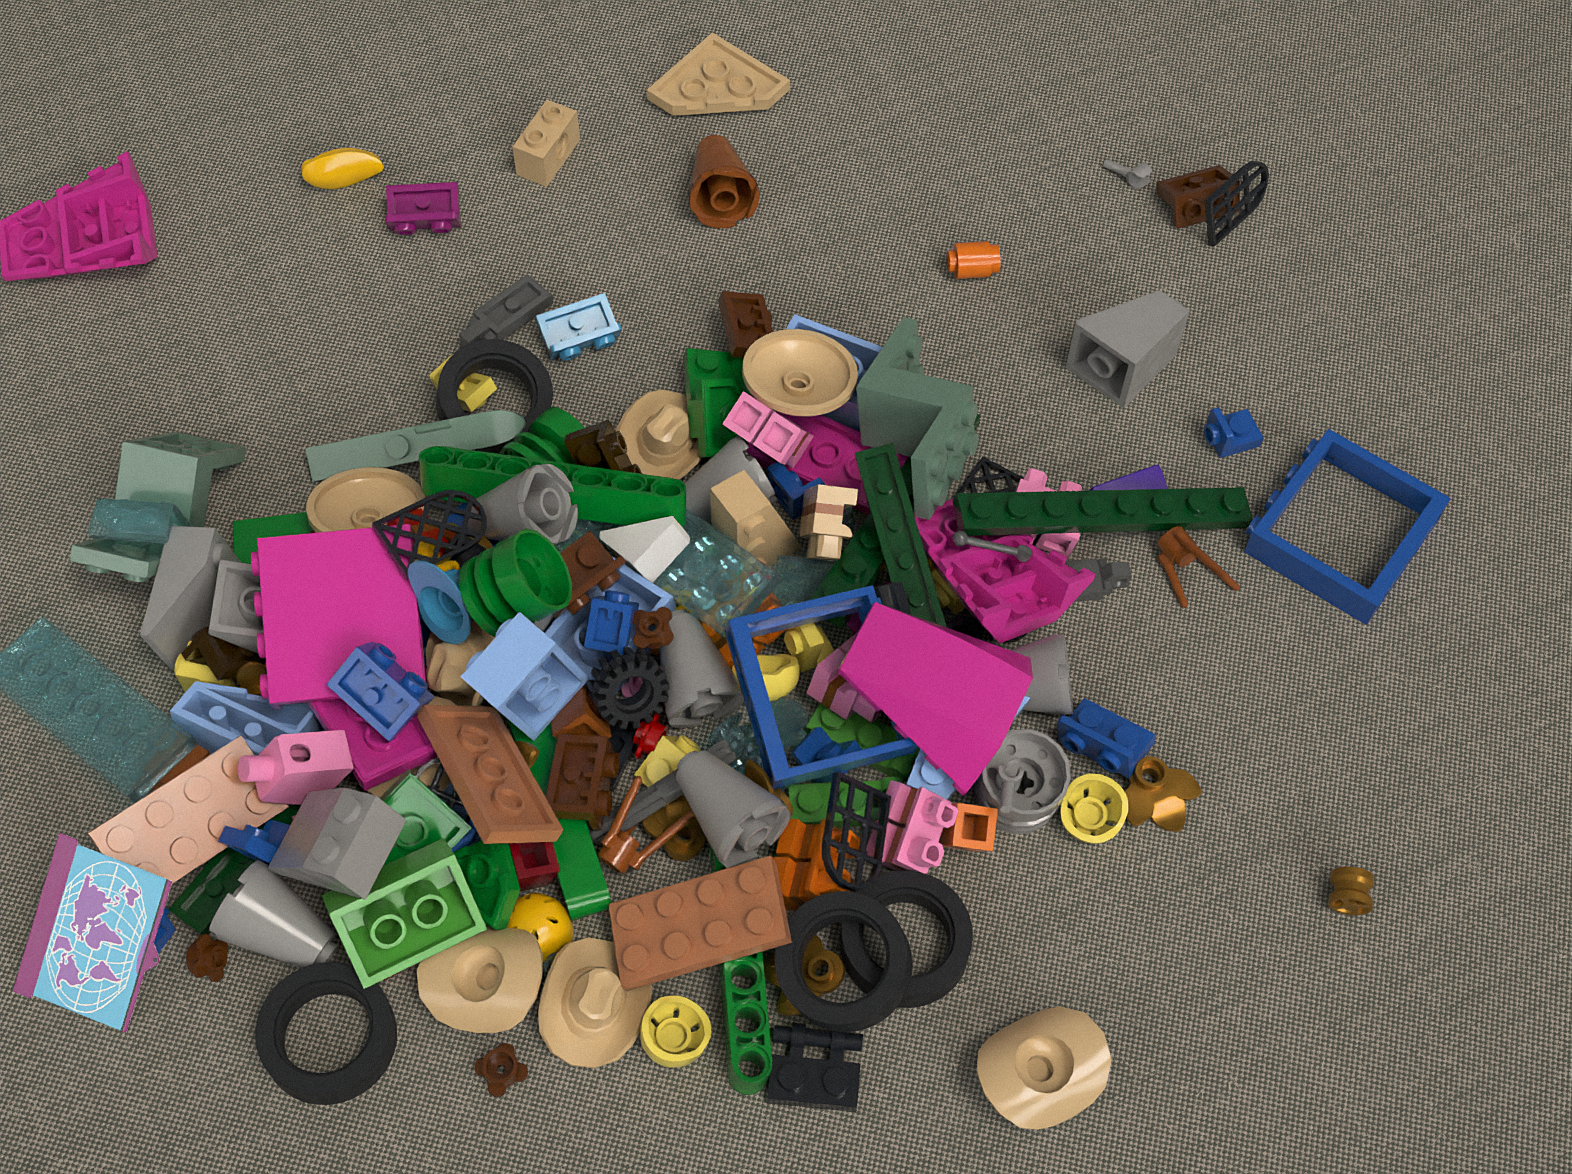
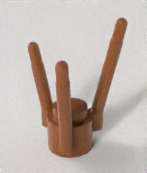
M1176 526L1159 539L1157 544L1163 553L1157 557V560L1164 567L1181 607L1186 608L1188 601L1173 564L1185 567L1193 562L1196 557L1234 591L1239 590V584L1197 546L1183 527Z
M640 776L634 778L610 830L600 842L603 846L597 853V857L621 875H624L629 867L638 871L650 855L695 818L691 809L638 853L636 850L640 843L630 836L637 825L626 832L620 829L642 783Z

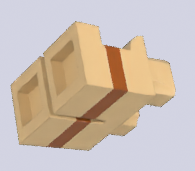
M818 484L804 490L800 537H809L808 559L823 561L840 559L842 540L852 538L850 528L842 524L843 510L856 505L858 489Z

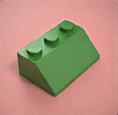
M445 838L383 866L366 900L333 890L322 895L328 913L364 989L487 930L458 861Z

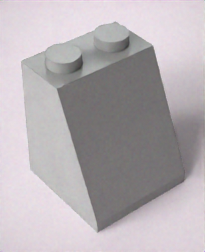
M1159 290L1080 318L1075 323L1065 368L1125 408L1177 355L1190 310L1184 307L1178 300L1169 297Z

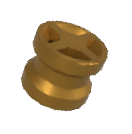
M1348 866L1338 867L1331 871L1330 882L1334 886V892L1329 895V908L1346 915H1365L1373 910V900L1369 896V890L1374 886V875L1363 868Z

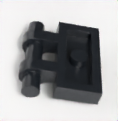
M793 1022L792 1027L775 1025L773 1043L791 1045L790 1056L772 1054V1069L769 1076L767 1103L856 1112L861 1063L843 1062L844 1050L862 1052L863 1034L806 1028L805 1023ZM804 1046L830 1049V1060L803 1058Z

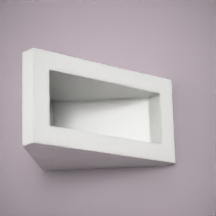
M673 516L600 531V539L618 558L622 555L627 561L625 564L652 583L690 543V536Z

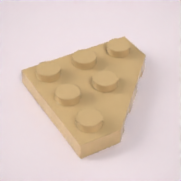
M712 32L646 91L647 100L672 116L770 109L790 90V80Z

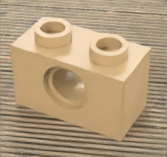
M549 100L544 102L512 146L517 176L546 187L549 185L580 141L576 110Z

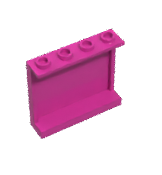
M410 524L402 526L401 530L412 532ZM373 528L257 538L258 551L251 552V564L254 577L260 576L261 592L254 593V606L256 616L263 617L264 633H257L259 657L266 658L267 674L260 675L262 699H269V704L275 710H280L281 705L342 699L326 684L357 646L369 642L380 643L388 647L397 658L395 661L407 672L416 673L426 682L420 610L417 598L409 579L406 580ZM383 531L392 545L395 534ZM399 536L397 548L412 552L413 539ZM399 555L407 568L410 558Z

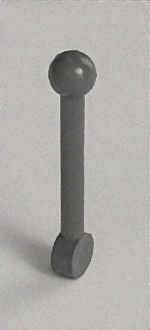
M963 531L955 532L952 537L953 543L957 546L968 544L1015 555L1022 562L1029 561L1032 556V550L1025 545H1020L1018 548L969 537Z

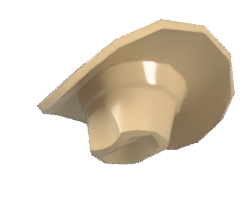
M667 390L645 393L627 409L616 428V431H620L625 439L627 455L632 465L637 464L642 474L679 480L690 472L703 458L699 457L698 438H690L686 396L681 393Z
M475 621L471 623V632L467 640L460 644H449L439 639L431 631L425 651L426 680L430 689L437 691L442 698L451 700L456 706H481L484 697L460 676L466 671L469 660L476 653L484 651L496 637L482 630Z
M486 927L487 930L421 961L417 968L419 998L436 1020L454 1029L474 1033H498L513 1028L524 1020L535 1002L542 979L543 954L535 935L526 930L516 928L495 930L492 927Z
M588 937L566 943L556 954L541 993L538 1009L539 1033L550 1052L570 1066L597 1068L618 1061L632 1047L640 1033L643 1015L650 1006L652 984L628 991L621 987L615 944L612 941Z
M1059 1006L1040 1010L1019 1019L990 1036L978 1050L977 1076L985 1097L998 1114L1019 1128L1039 1130L1055 1126L1073 1118L1093 1104L1106 1088L1112 1058L1104 1032L1085 1012Z

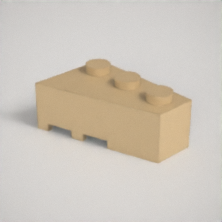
M745 470L710 488L712 551L730 575H733L737 570H742L748 575L763 574L768 567L802 548L775 508Z

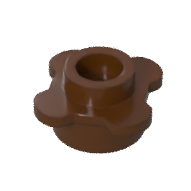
M660 607L657 611L652 612L638 610L634 613L633 624L636 627V635L633 637V643L637 648L645 649L648 647L656 649L667 646L673 641L674 634L669 625L672 613L668 608ZM651 625H656L654 631L649 630Z
M201 934L189 946L186 954V964L190 973L197 978L208 976L212 982H219L224 976V967L227 964V942L218 939L213 940L209 934Z
M508 1043L500 1044L496 1049L491 1050L484 1058H479L475 1063L476 1074L484 1077L488 1083V1091L494 1097L503 1096L509 1086L515 1082L525 1081L528 1076L527 1066L519 1063L515 1056L514 1047ZM500 1066H504L506 1068L505 1072L502 1074L497 1072V1069Z

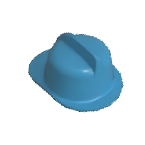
M416 560L409 565L407 572L418 601L422 619L430 631L439 639L449 644H460L466 641L471 632V623L474 619L470 616L462 601L458 585L460 570L450 569L444 572L436 565L427 561Z

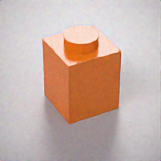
M952 803L951 805L958 809L955 823L949 828L943 827L938 843L947 848L974 852H992L998 809L964 803Z

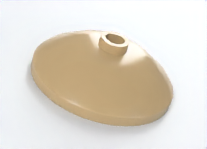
M786 329L764 335L748 348L743 359L742 376L749 392L767 407L791 416L808 417L829 413L844 405L856 389L858 370L850 352L836 340L810 330Z
M379 467L356 468L337 473L325 479L313 489L306 503L307 518L310 526L316 533L372 528L373 522L424 499L425 495L421 490V486L404 473Z

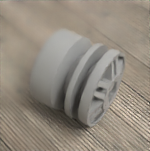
M1032 729L1012 730L1007 733L1001 747L974 784L976 805L998 809L996 829L1011 834H1029L1044 827L1052 819L1066 795L1071 780L1069 760L1062 747L1048 735ZM1002 763L1004 764V774L1010 778L1016 777L1018 767H1022L1024 770L1020 784L1021 789L1025 792L1024 794L1016 793V791L1013 792L1011 811L1009 813H1002L1000 811L1002 791L995 784V777L999 765Z

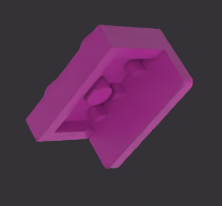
M457 182L386 185L387 215H385V223L390 231H395V234L412 235L416 233V229H431L433 233H448L452 231L453 227H461L459 185Z

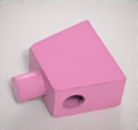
M345 730L281 734L274 737L259 755H243L238 763L240 780L242 782H255L258 797L261 801L302 805L308 792L334 789L354 769Z

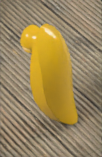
M340 148L324 152L313 159H307L301 166L303 179L310 185L321 189L333 190L356 184L383 171L384 166L379 156L372 152L356 148Z

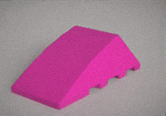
M128 151L117 156L118 163L104 170L99 166L88 172L90 178L76 186L71 187L69 184H66L57 189L56 197L45 203H42L39 199L0 220V261L2 278L5 281L84 274L122 266L146 264L158 257L151 204Z
M953 499L945 501L943 506H938L930 520L915 516L926 557L971 615L999 643L1056 622L1095 578L1096 574L1086 568H1082L1078 572L1066 565L1067 557L1059 552L1052 550L1047 554L1032 545L1033 537L1028 534L969 536L1016 548L1020 545L1028 546L1032 550V556L1027 562L1019 561L1015 555L968 544L964 546L955 545L952 537L959 530Z
M877 602L872 604L837 670L877 712L882 710L895 723L894 728L905 739L909 737L926 753L924 758L936 770L941 768L954 781L952 786L962 796L968 792L1001 747L1033 679L1030 657Z

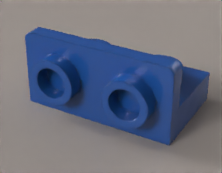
M369 642L357 646L326 685L390 742L396 739L420 708L428 705L434 696L427 690V683L419 675L411 671L407 672L395 661L397 658L388 647L380 643Z
M1086 698L1081 701L1070 717L1061 715L1057 721L1058 741L1068 751L1074 754H1083L1095 760L1104 770L1110 773L1117 772L1127 778L1131 777L1137 763L1146 756L1155 743L1154 733Z

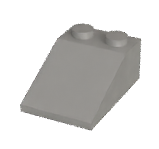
M169 526L140 636L172 671H174L177 657L186 649L188 642L191 641V637L197 631L210 626L219 561L226 560L241 563L216 528Z
M226 560L219 561L208 634L258 653L257 633H264L263 617H257L255 612L254 593L261 592L260 576L254 577L252 564Z
M348 788L308 792L267 869L279 875L366 900L406 819L379 797Z

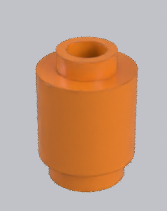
M989 241L954 243L953 249L947 251V270L954 273L955 279L990 277L992 273H999L1001 263L998 244H990Z

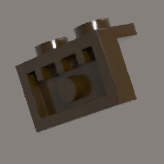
M609 419L569 433L565 437L564 443L576 465L642 474L637 464L632 465L627 455L625 439L620 431L615 432Z
M209 627L197 631L191 637L192 642L181 653L185 661L204 658L218 681L237 677L238 670L248 662H257L263 665L266 663V658H260L258 653L209 635Z

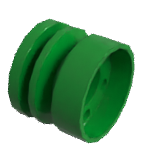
M549 407L530 424L529 432H520L515 437L514 442H509L502 448L500 454L575 464L564 440L567 434L585 427L567 411L558 407Z
M527 528L497 543L496 547L487 549L465 561L459 571L458 585L462 601L470 616L480 628L495 637L498 628L506 620L513 619L518 612H521L534 624L535 621H540L567 607L572 597V581L568 567L560 552L544 535Z

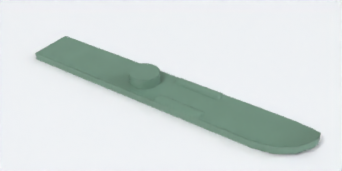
M486 411L308 447L305 450L312 482L325 480L337 473L364 467L385 468L419 461L420 452L428 447L445 446L475 450L499 445L515 438L522 432L526 422L523 416L513 411Z

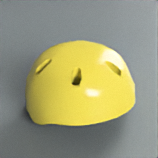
M788 654L757 655L770 702L787 696L795 688L799 680L798 659ZM733 665L732 671H733V673L735 674V676L737 677V674H736V671H735V667H734V665Z
M1093 773L1082 775L1073 780L1068 786L1066 795L1060 805V819L1066 831L1077 840L1092 844L1104 843L1113 838L1122 828L1128 813V798L1122 787L1107 776ZM1084 790L1088 792L1086 798H1084ZM1105 800H1110V804L1106 806L1103 804V802ZM1105 823H1114L1115 825L1110 826L1106 825Z
M676 995L665 996L655 1000L644 1013L640 1027L641 1045L646 1054L656 1063L669 1068L683 1067L695 1061L704 1052L711 1038V1023L704 1010L692 1000ZM674 1011H678V1018H673ZM651 1019L655 1021L658 1027L652 1024ZM693 1027H699L698 1030L691 1032Z

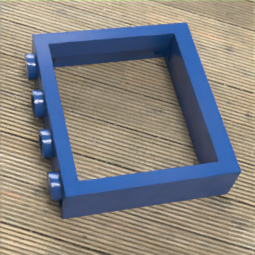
M1328 428L1320 441L1315 438L1311 440L1302 455V458L1306 459L1303 464L1299 466L1295 463L1291 467L1283 481L1286 484L1283 491L1275 489L1265 504L1264 509L1267 512L1263 518L1258 515L1254 517L1245 532L1250 535L1244 552L1367 625L1440 519L1451 498ZM1323 459L1420 514L1369 589L1271 532L1272 528Z
M873 585L728 620L724 631L763 768L770 778L773 789L831 775L838 771L843 772L913 754L919 748L909 737L905 739L894 728L897 741L789 768L752 642V637L858 612L862 624L872 604L875 602L882 604L880 597L877 598Z

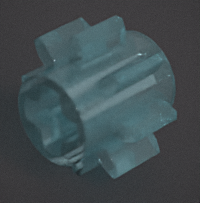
M784 697L779 698L776 702L770 701L784 751L790 746L795 747L807 735L802 729L809 721L806 710L797 701H786Z

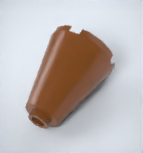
M710 135L703 138L697 146L689 191V205L692 212L698 216V220L701 223L713 228H731L737 225L736 221L745 216L746 219H749L759 205L760 192L756 180L728 139L721 135Z

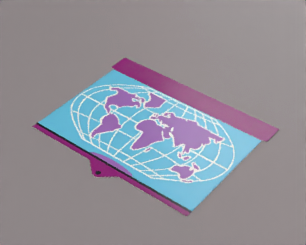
M59 832L13 992L27 998H31L32 995L127 1033L144 974L160 961L154 941L172 881L78 844V839Z

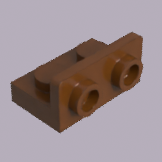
M1218 165L1156 182L1157 195L1173 207V225L1175 227L1183 228L1205 222L1204 200L1233 174ZM1240 180L1230 187V193L1240 185ZM1240 192L1232 199L1231 208L1240 201ZM1224 194L1213 202V208L1223 200ZM1225 206L1214 215V219L1224 216Z
M722 291L718 304L731 356L744 358L748 348L756 340L773 332L771 326L772 315L767 310L764 295Z
M591 531L560 552L568 567L572 581V597L567 607L552 615L556 619L566 611H569L572 616L575 615L591 601L588 596L598 587L602 592H605L622 578L618 571L627 561L622 555L614 560Z
M573 734L558 735L546 793V799L557 818L588 820L592 830H602L604 816L609 817L612 810V792L609 791L611 778H617L620 764L619 754L614 753L608 737Z

